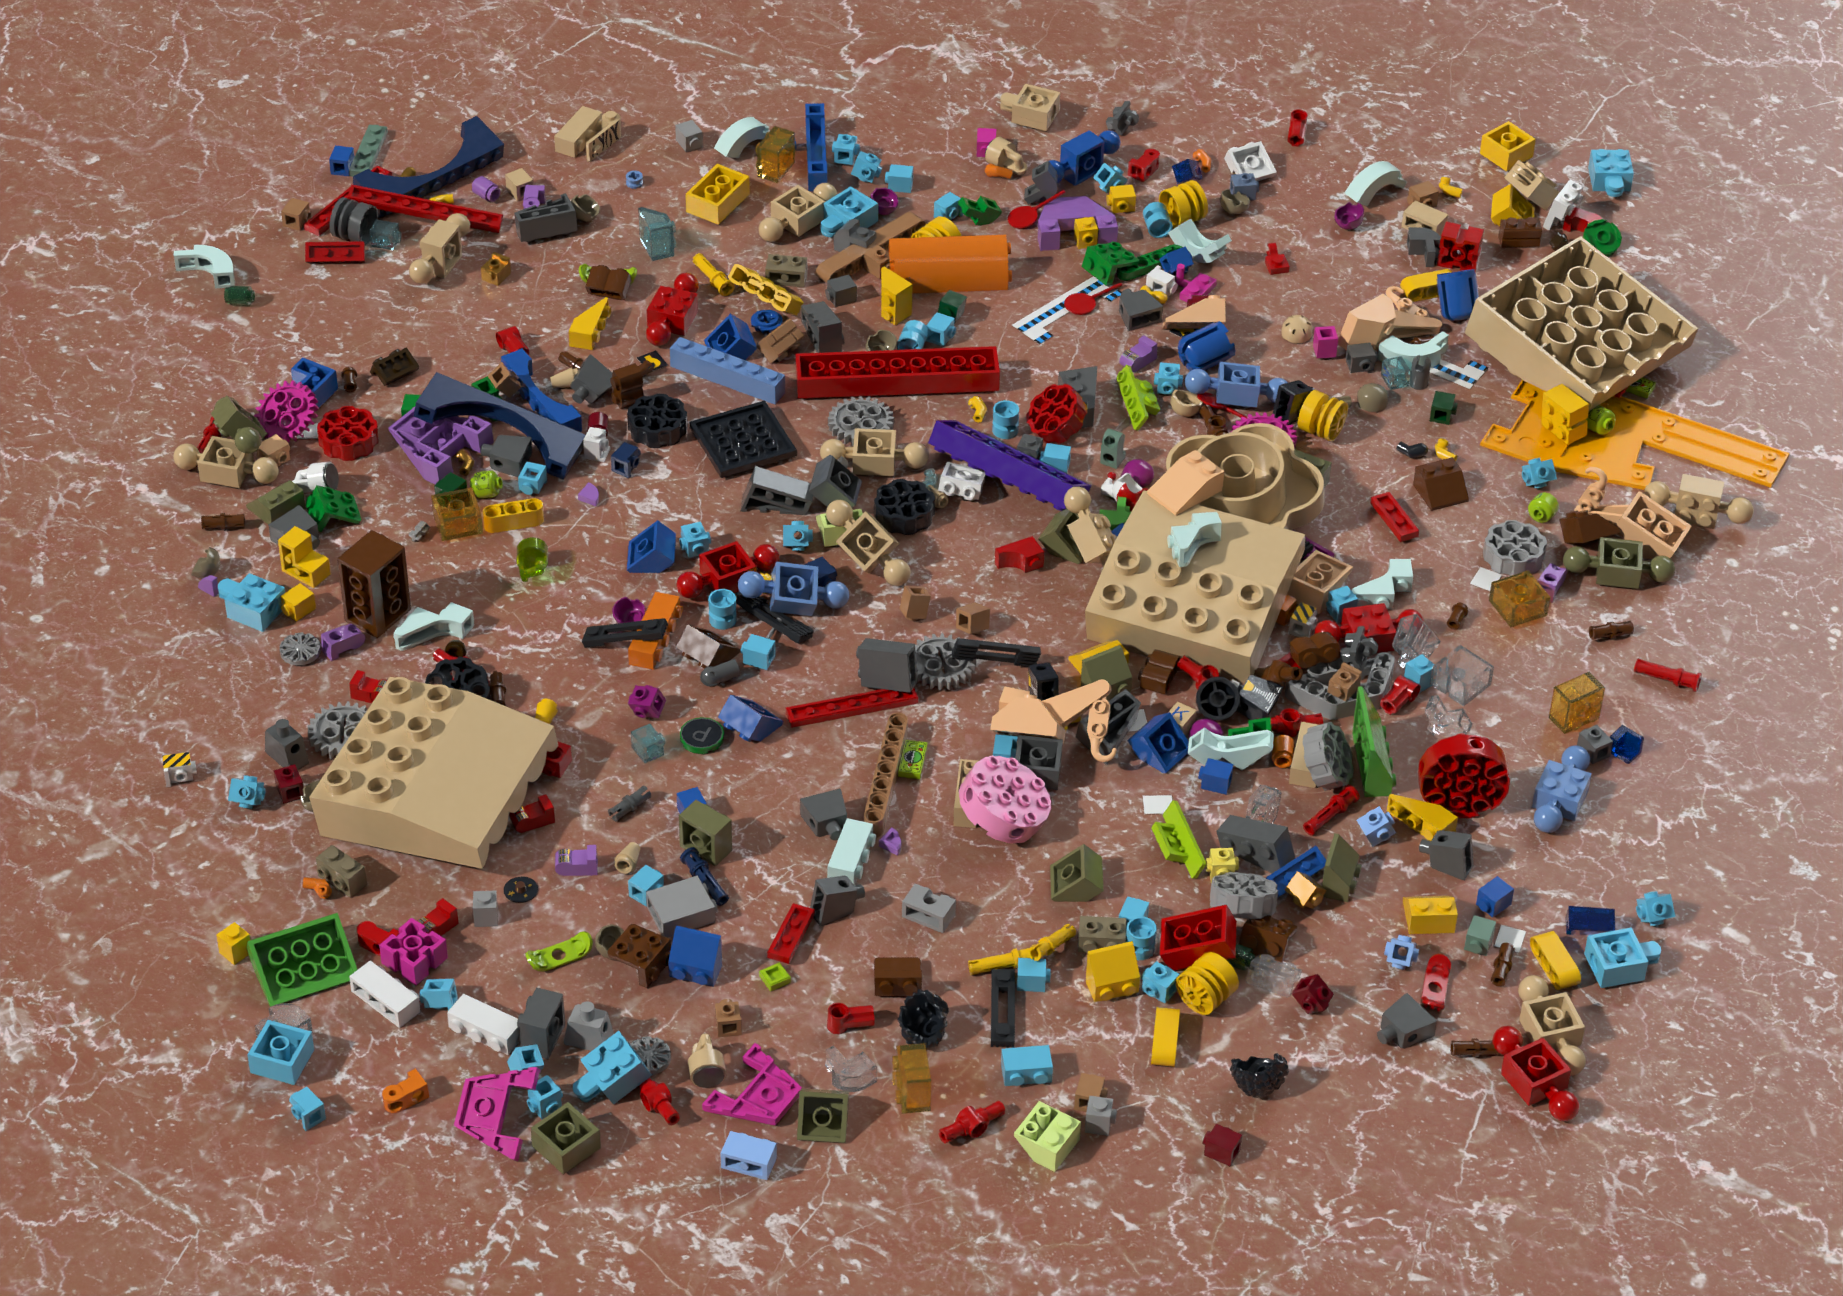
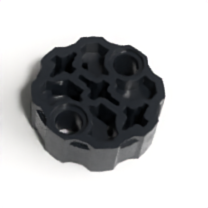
M656 393L652 396H642L636 399L635 404L628 408V430L631 432V438L636 443H642L649 448L672 446L680 442V438L687 434V411L684 409V403L678 398Z
M896 479L877 489V496L874 499V518L889 533L913 535L922 529H927L932 524V517L935 515V496L932 491L926 488L924 483Z
M469 658L444 659L437 663L432 673L426 677V684L446 685L449 688L469 691L474 694L484 693L481 697L490 700L488 675L482 666L474 664Z

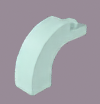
M1379 161L1362 170L1350 183L1345 194L1357 203L1368 206L1373 196L1383 186L1394 184L1404 188L1407 181L1401 178L1403 174H1401L1402 171L1387 161Z
M1192 219L1187 220L1168 232L1174 244L1182 247L1186 246L1193 260L1199 263H1210L1225 254L1224 250L1227 249L1226 244L1232 241L1228 234L1218 240L1205 238L1198 231Z
M194 245V250L174 251L176 271L204 270L213 275L215 289L235 287L233 263L224 251L208 245Z
M1442 331L1423 344L1405 343L1391 335L1379 344L1378 360L1393 368L1411 371L1413 359L1420 355L1419 365L1424 366L1426 358L1429 357L1432 368L1440 363L1441 354H1444L1448 349L1449 335Z

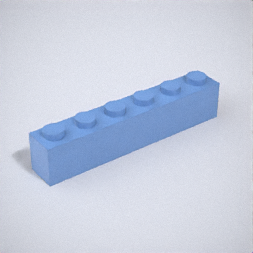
M679 337L670 347V367L775 405L785 394V375L682 337Z

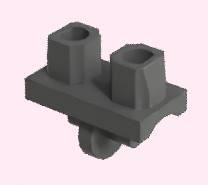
M1125 101L1121 107L1113 109V117H1108L1106 120L1108 130H1116L1118 135H1123L1129 125L1134 126L1139 122L1137 112L1130 109V101Z
M1358 626L1356 633L1346 634L1345 644L1347 648H1341L1340 651L1342 662H1352L1356 669H1361L1364 657L1374 655L1378 650V644L1374 639H1367L1365 637L1364 626Z

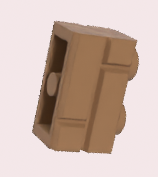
M792 319L786 320L756 344L760 352L764 353L769 363L774 362L776 359L780 362L789 355L787 353L789 349L793 352L801 346L799 341L804 338V334L799 328H796L797 326Z

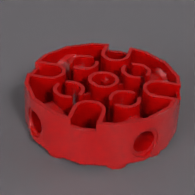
M1460 733L1441 739L1427 748L1419 760L1418 781L1422 798L1426 802L1441 805L1458 818L1469 819L1479 816L1480 812L1486 811L1489 808L1493 810L1502 803L1509 792L1510 775L1507 759L1503 750L1486 737Z

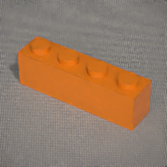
M655 591L642 621L665 618L668 623L663 639L632 640L628 648L629 665L654 670L657 662L661 661L663 649L669 644L670 633H674L677 618L680 619L683 613V606H680V596Z

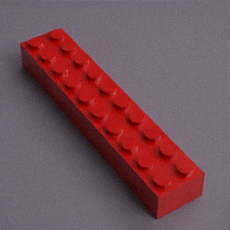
M997 346L795 354L798 398L999 391L1000 386Z

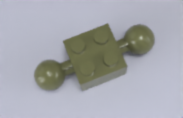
M226 396L216 402L211 415L215 419L213 423L219 428V432L227 438L229 436L232 437L239 451L247 454L257 451L261 445V440L267 434L258 419L240 406L234 398Z
M1600 537L1597 556H1590L1584 548L1578 546L1569 548L1563 556L1565 568L1572 573L1584 572L1588 567L1596 568V584L1639 589L1642 573H1649L1654 581L1660 583L1669 581L1675 574V564L1667 556H1657L1650 562L1642 561L1643 542Z

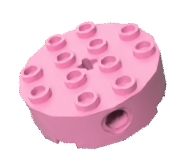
M993 755L984 757L975 763L959 789L960 805L967 818L974 825L978 823L983 829L987 830L986 834L988 836L1010 844L1029 840L1047 820L1051 810V800L1044 781L1012 757L1006 758Z

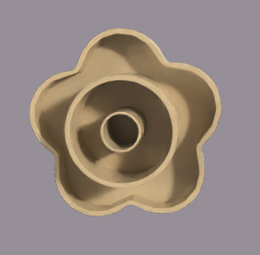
M1248 424L1220 436H1192L1177 443L1170 450L1166 459V470L1168 471L1181 457L1197 450L1225 471L1222 491L1197 504L1200 506L1288 530H1293L1310 523L1321 513L1324 507V480L1321 472L1309 461L1297 457L1290 436L1281 428L1271 424Z

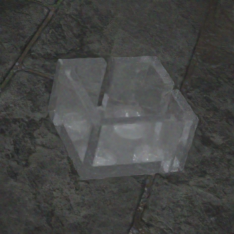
M1459 645L1448 654V657L1442 658L1433 665L1430 685L1444 694L1449 693L1451 699L1465 706L1491 685L1494 666L1462 645Z

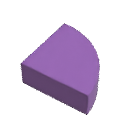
M588 482L578 494V500L597 506L599 502L598 489Z
M212 575L204 577L199 581L198 588L215 597L219 593L217 577Z
M891 827L879 840V847L898 856L901 851L899 833Z

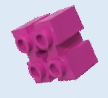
M410 918L399 928V935L397 937L392 934L379 945L381 963L394 972L401 970L402 977L415 986L429 975L428 968L436 969L448 958L446 939L434 931L427 934L425 926L413 918Z

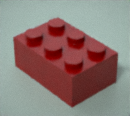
M1227 904L1161 918L1160 956L1166 966L1173 971L1188 968L1207 952L1219 954L1226 960L1235 958L1237 921Z

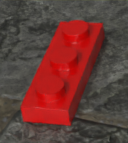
M305 242V262H365V242Z
M1390 492L1371 497L1370 504L1400 542L1419 537V529Z
M795 903L792 904L767 952V958L790 964L815 915V909Z

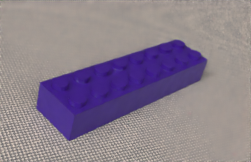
M936 420L928 441L929 444L935 446L934 450L941 453L947 452L951 454V458L954 460H964L968 462L969 467L977 470L982 469L987 476L999 477L1002 479V483L1009 486L1015 485L1019 487V491L1028 495L1032 493L1037 496V500L1044 503L1050 502L1054 504L1053 507L1060 511L1067 509L1064 504V496L1070 488L1083 487L1089 492L1092 486L957 420Z

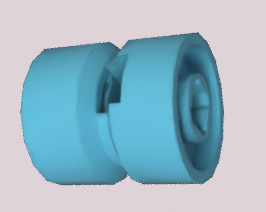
M1153 202L1144 208L1143 217L1149 234L1154 238H1163L1169 235L1168 232L1173 229V225L1166 206L1161 202Z
M917 320L906 322L897 341V349H922L929 335L927 326Z
M999 401L993 406L992 432L1001 439L1015 437L1018 434L1019 407L1012 401Z
M727 589L713 591L709 595L708 600L709 623L716 629H729L737 622L736 596L731 590Z
M1142 916L1132 918L1126 928L1125 943L1133 942L1137 960L1149 959L1155 952L1156 924L1150 918Z

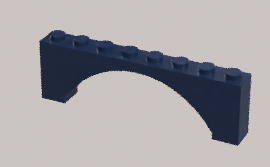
M475 116L462 123V146L453 160L439 170L420 176L398 177L379 174L367 169L353 176V185L423 198L464 176H468L478 169L484 168L494 161L500 160L504 153V143L478 116ZM377 209L379 218L392 213Z
M438 372L435 373L416 401L413 417L430 424L443 418L475 415L493 418L515 427L527 437H532V442L537 446L545 460L547 473L563 480L584 448L583 440L586 436L585 434Z

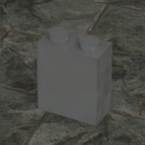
M865 638L862 644L858 646L856 657L859 659L858 677L861 678V687L902 692L912 691L918 682L915 644Z

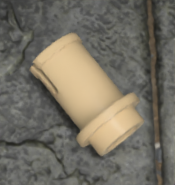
M928 485L931 489L929 491H932L935 496V507L944 508L948 504L947 495L939 492L933 485Z

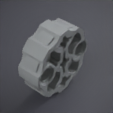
M1506 520L1504 523L1494 524L1488 529V535L1484 542L1483 558L1484 561L1490 564L1491 569L1499 574L1524 577L1526 574L1536 573L1541 569L1542 561L1545 558L1547 540L1545 536L1540 534L1538 528L1530 523L1524 524L1517 520Z
M1332 722L1308 728L1307 733L1303 736L1304 760L1314 783L1318 787H1322L1324 791L1348 785L1350 778H1353L1354 769L1352 765V752L1350 745L1345 739L1344 732Z
M1227 872L1223 875H1216L1212 878L1210 906L1212 908L1227 904L1235 918L1260 919L1267 915H1273L1276 912L1277 884L1272 880L1263 878L1261 875L1252 873Z

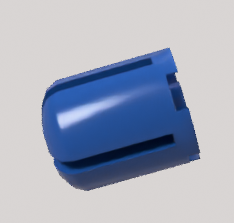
M1474 269L1437 274L1441 315L1449 321L1470 318L1475 301L1479 297L1477 277Z
M1220 321L1217 323L1213 322L1181 338L1178 342V354L1181 362L1189 371L1193 369L1206 371L1220 362L1235 356L1234 343L1230 344L1226 335L1229 331Z

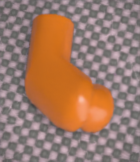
M1197 149V151L1193 152V158H1196L1195 161H1202L1201 170L1207 173L1211 169L1212 159L1203 149Z
M988 164L985 168V174L988 177L1010 179L1013 170L994 164Z
M304 877L303 888L314 889L317 895L323 899L331 895L332 889L325 879Z

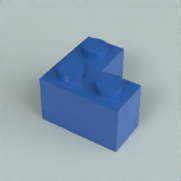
M303 357L291 368L292 380L297 384L301 382L304 386L307 385L318 400V403H316L318 407L338 390L337 374L334 369Z

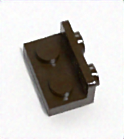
M406 347L402 350H394L385 358L380 357L372 363L370 373L371 375L377 374L383 385L386 386L417 371L420 366Z

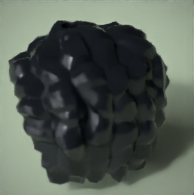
M918 989L917 993L907 996L904 1000L905 1006L900 1007V1014L897 1020L902 1028L901 1034L906 1043L920 1049L937 1047L945 1035V1028L948 1025L946 1018L949 1013V1007L940 996L931 993L929 990Z
M1275 1053L1273 1055L1274 1059L1250 1056L1247 1061H1242L1239 1058H1233L1230 1067L1231 1075L1234 1077L1238 1088L1242 1089L1247 1096L1265 1098L1268 1094H1272L1274 1090H1278L1281 1084L1285 1082L1284 1076H1287L1289 1073V1066L1285 1057Z

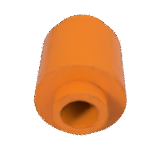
M1279 735L1273 739L1272 760L1277 767L1287 768L1292 764L1294 740L1290 736Z

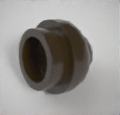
M1558 232L1549 242L1552 246L1551 248L1556 251L1568 244L1567 236Z
M452 640L446 645L445 652L458 658L466 656L467 649L462 641Z

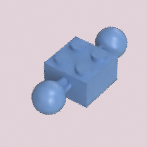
M1229 362L1219 363L1217 378L1210 377L1202 369H1193L1185 377V386L1189 392L1197 395L1205 393L1208 389H1215L1216 403L1226 406L1239 405L1245 408H1257L1259 395H1266L1268 400L1275 403L1279 385L1288 383L1282 378H1274L1268 383H1260V366Z
M776 562L771 574V581L764 580L763 576L755 571L745 572L738 581V589L746 598H757L762 593H771L770 611L812 616L817 606V599L823 600L828 607L834 609L843 607L849 600V590L841 582L834 581L828 583L825 587H818V567Z
M1574 745L1568 747L1562 754V764L1549 760L1535 788L1532 808L1537 810L1534 813V823L1542 832H1555L1560 828L1563 818L1575 821L1586 798L1592 773L1585 771L1590 764V756L1587 750L1581 746Z

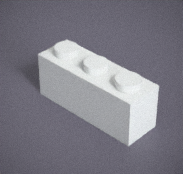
M371 960L349 976L351 992L398 1028L420 1013V998L417 993L406 988L399 979L390 976L382 966H377Z
M462 994L447 1012L449 1028L456 1033L470 1037L475 1042H481L497 1052L500 1051L509 1055L519 1043L520 1027H517V1018L468 995Z

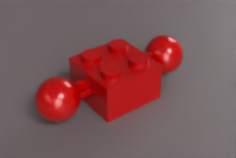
M679 274L674 280V288L660 285L647 308L646 338L652 345L663 346L667 344L671 338V333L682 336L686 335L698 313V294L696 292L698 291L699 283L693 274Z
M738 541L699 554L701 575L692 571L681 574L676 583L677 591L681 596L688 599L699 596L706 585H709L713 591L727 589L733 593L739 592L738 581L741 575L748 571L757 572V568L762 571L772 570L776 562H779V553L774 546L763 544L754 550L752 557H749Z
M1385 603L1343 609L1341 626H1338L1334 621L1324 620L1316 625L1314 634L1329 632L1339 642L1340 638L1346 637L1347 633H1356L1358 626H1364L1365 637L1367 639L1373 638L1378 644L1377 653L1391 652L1395 648L1396 630H1399L1405 636H1415L1422 631L1424 619L1414 609H1406L1398 615L1397 619H1391Z
M1513 1026L1498 1028L1493 1035L1492 1042L1496 1051L1504 1055L1501 1069L1502 1076L1528 1106L1548 1098L1549 1111L1555 1119L1563 1122L1574 1119L1580 1108L1578 1098L1569 1091H1563L1568 1088L1571 1074L1569 1066L1544 1038H1540L1522 1047L1523 1037L1517 1028Z

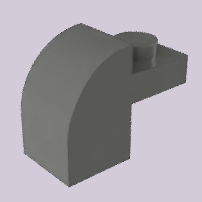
M1049 160L1032 169V180L1035 184L1025 188L1024 200L1028 205L1041 200L1043 196L1046 199L1054 196L1057 193L1058 185L1057 172Z
M851 219L835 233L834 250L840 252L852 244L867 248L877 238L876 232L860 227L859 220Z
M1409 227L1407 236L1408 255H1424L1426 267H1434V261L1438 259L1441 237L1438 233L1428 228Z

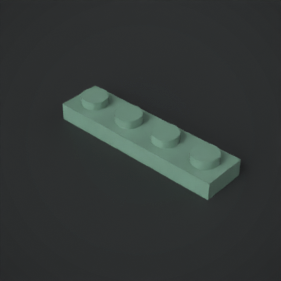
M368 126L350 166L349 176L353 177L367 169L372 170L388 133L386 126Z

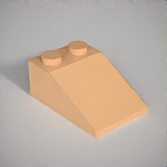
M1210 295L1208 298L1167 317L1162 325V329H1201L1213 322L1217 323L1219 321L1225 324V298H1220L1219 295Z
M1194 450L1181 457L1147 491V494L1176 516L1221 492L1225 471L1197 450Z
M1315 550L1298 566L1287 595L1296 598L1298 605L1302 602L1317 608V613L1320 614L1327 607L1329 591L1341 588L1351 573L1353 566Z

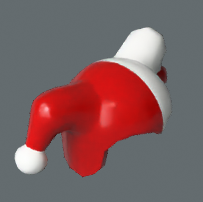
M1109 472L1108 478L1101 487V493L1113 497L1116 502H1118V497H1126V506H1130V512H1132L1143 490L1148 491L1149 489L1140 487L1129 473H1125L1112 484V481L1116 479V474Z

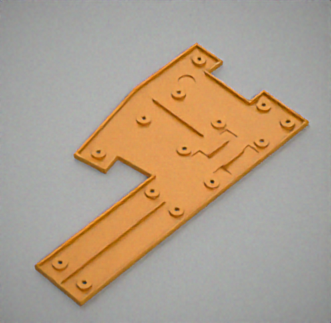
M1521 380L1511 395V399L1527 405L1513 427L1508 429L1492 424L1480 442V446L1526 462L1536 458H1540L1541 461L1552 459L1555 472L1599 481L1600 478L1596 473H1585L1587 468L1597 467L1607 475V483L1644 490L1651 483L1655 468L1654 466L1636 463L1643 444L1770 488L1789 458V453L1622 396L1620 398L1612 396L1600 404V406L1611 410L1615 414V426L1610 432L1601 435L1587 428V436L1567 445L1542 425L1543 393L1546 391Z

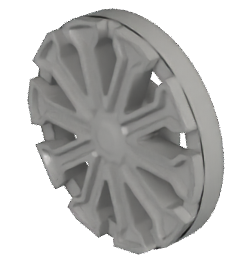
M304 632L289 635L280 644L281 658L291 665L309 664L315 661L321 652L320 641L310 633L304 634Z
M647 1036L631 1043V1046L652 1075L664 1071L670 1064L671 1051L667 1043H664V1040Z

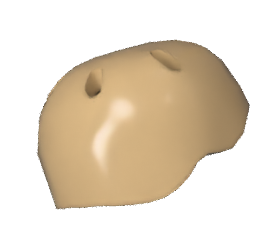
M1292 315L1282 325V337L1292 343H1305L1312 338V324L1305 316Z
M1176 389L1171 396L1172 409L1175 413L1184 417L1197 414L1203 403L1197 398L1196 394L1185 390Z

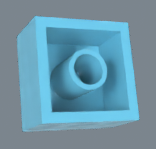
M267 1020L247 1054L250 1073L295 1085L314 1051L312 1031Z

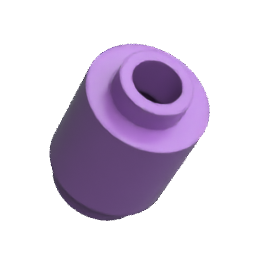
M480 176L472 183V192L484 200L494 202L499 198L501 191L498 185L487 178Z

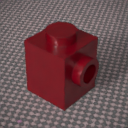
M296 765L273 770L275 785L283 804L299 800L300 796H303L304 787Z
M1215 1124L1212 1131H1207L1203 1138L1202 1144L1205 1145L1204 1156L1230 1167L1241 1150L1242 1134L1228 1127Z

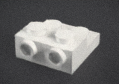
M1261 141L1256 143L1250 142L1239 148H1230L1224 158L1232 174L1253 173L1256 181L1274 177L1277 173Z
M1571 179L1554 199L1544 222V228L1550 230L1554 224L1557 226L1566 215L1570 216L1575 205H1578L1583 197L1581 194L1582 185Z
M947 462L941 474L938 491L948 496H963L966 500H979L986 479L985 471Z

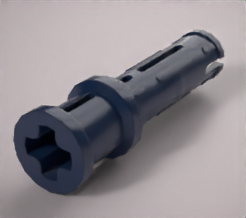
M690 847L681 854L680 861L688 866L692 877L698 875L701 883L706 884L709 894L718 906L727 903L729 900L728 894L725 893L710 873L709 864L701 859L697 848Z

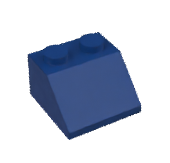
M731 313L704 339L707 347L746 360L757 349L748 324Z
M657 520L630 540L627 571L629 573H660L666 568L671 567L675 561L676 533Z
M731 694L718 715V718L724 721L723 725L732 731L737 730L740 732L739 736L748 742H751V740L761 742L784 723L783 720L753 700Z
M1170 712L1154 716L1127 740L1140 760L1162 773L1168 772L1188 754L1189 741Z
M676 926L668 961L669 977L714 987L722 968L721 935Z

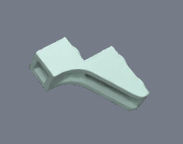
M1217 512L1193 513L1191 522L1188 525L1171 526V535L1167 536L1168 547L1172 548V557L1177 560L1179 567L1188 566L1201 545L1221 541L1222 522Z
M1389 559L1388 572L1385 575L1354 587L1352 592L1358 598L1357 607L1385 603L1387 610H1393L1394 592H1411L1413 582L1411 559Z
M452 602L439 615L417 607L407 616L404 623L396 628L394 632L396 649L404 651L442 635L464 639L474 627L473 610Z
M1204 727L1189 738L1188 754L1204 766L1208 758L1220 760L1223 757L1242 771L1273 750L1274 734L1269 730H1262L1234 736H1221L1212 733Z

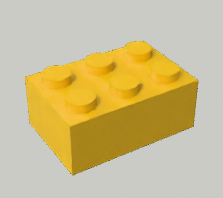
M716 164L686 193V212L719 225L750 195L749 176Z

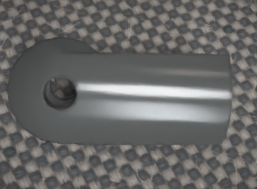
M1417 355L1412 361L1409 384L1416 390H1423L1428 387L1431 361L1427 357L1424 366L1419 365L1420 355Z
M733 659L715 667H706L700 674L701 682L706 686H714L740 676L739 666L736 660Z

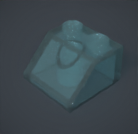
M644 207L638 208L640 240L651 260L656 261L673 257L674 248H676L674 237L676 227L674 221H670L665 213Z

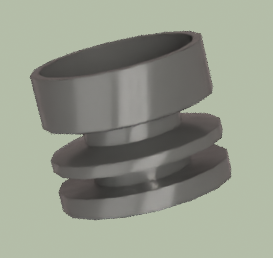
M345 197L337 201L330 217V232L332 236L345 240L350 239V241H364L365 245L372 240L378 225V210L376 206L363 202L358 203V201Z

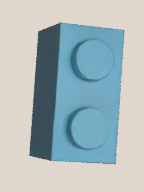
M1049 1045L1002 1049L1001 1068L1004 1086L1052 1082L1053 1065Z

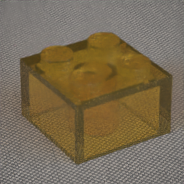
M774 126L770 132L766 133L765 138L757 144L755 150L757 153L756 169L759 178L779 183L795 163V132Z
M473 488L431 495L433 516L442 541L483 533L482 515Z
M1527 570L1492 582L1489 602L1511 628L1547 616L1551 597Z
M1590 672L1555 686L1549 719L1564 734L1577 730L1590 722H1595L1600 718L1605 687Z
M925 1043L896 1046V1056H892L893 1070H896L892 1071L893 1086H896V1089H898L895 1090L896 1105H901L902 1114L931 1111V1075Z

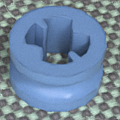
M639 171L628 172L626 174V185L633 189L640 188L643 185V174Z

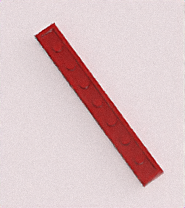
M352 184L347 197L348 199L358 201V203L363 202L376 206L380 210L436 221L438 219L446 221L450 215L460 213L468 218L471 228L500 233L503 221V214Z

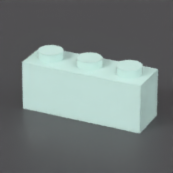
M846 819L827 866V878L845 875L854 886L857 879H861L863 863L868 862L869 848L874 846L876 840L872 823Z

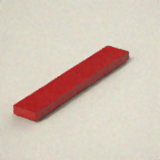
M376 166L371 170L372 172L392 176L391 171L380 166ZM350 187L304 223V230L317 236L328 230L335 204L340 198L348 197Z
M914 688L911 692L880 689L786 707V715L791 728L918 704V696Z

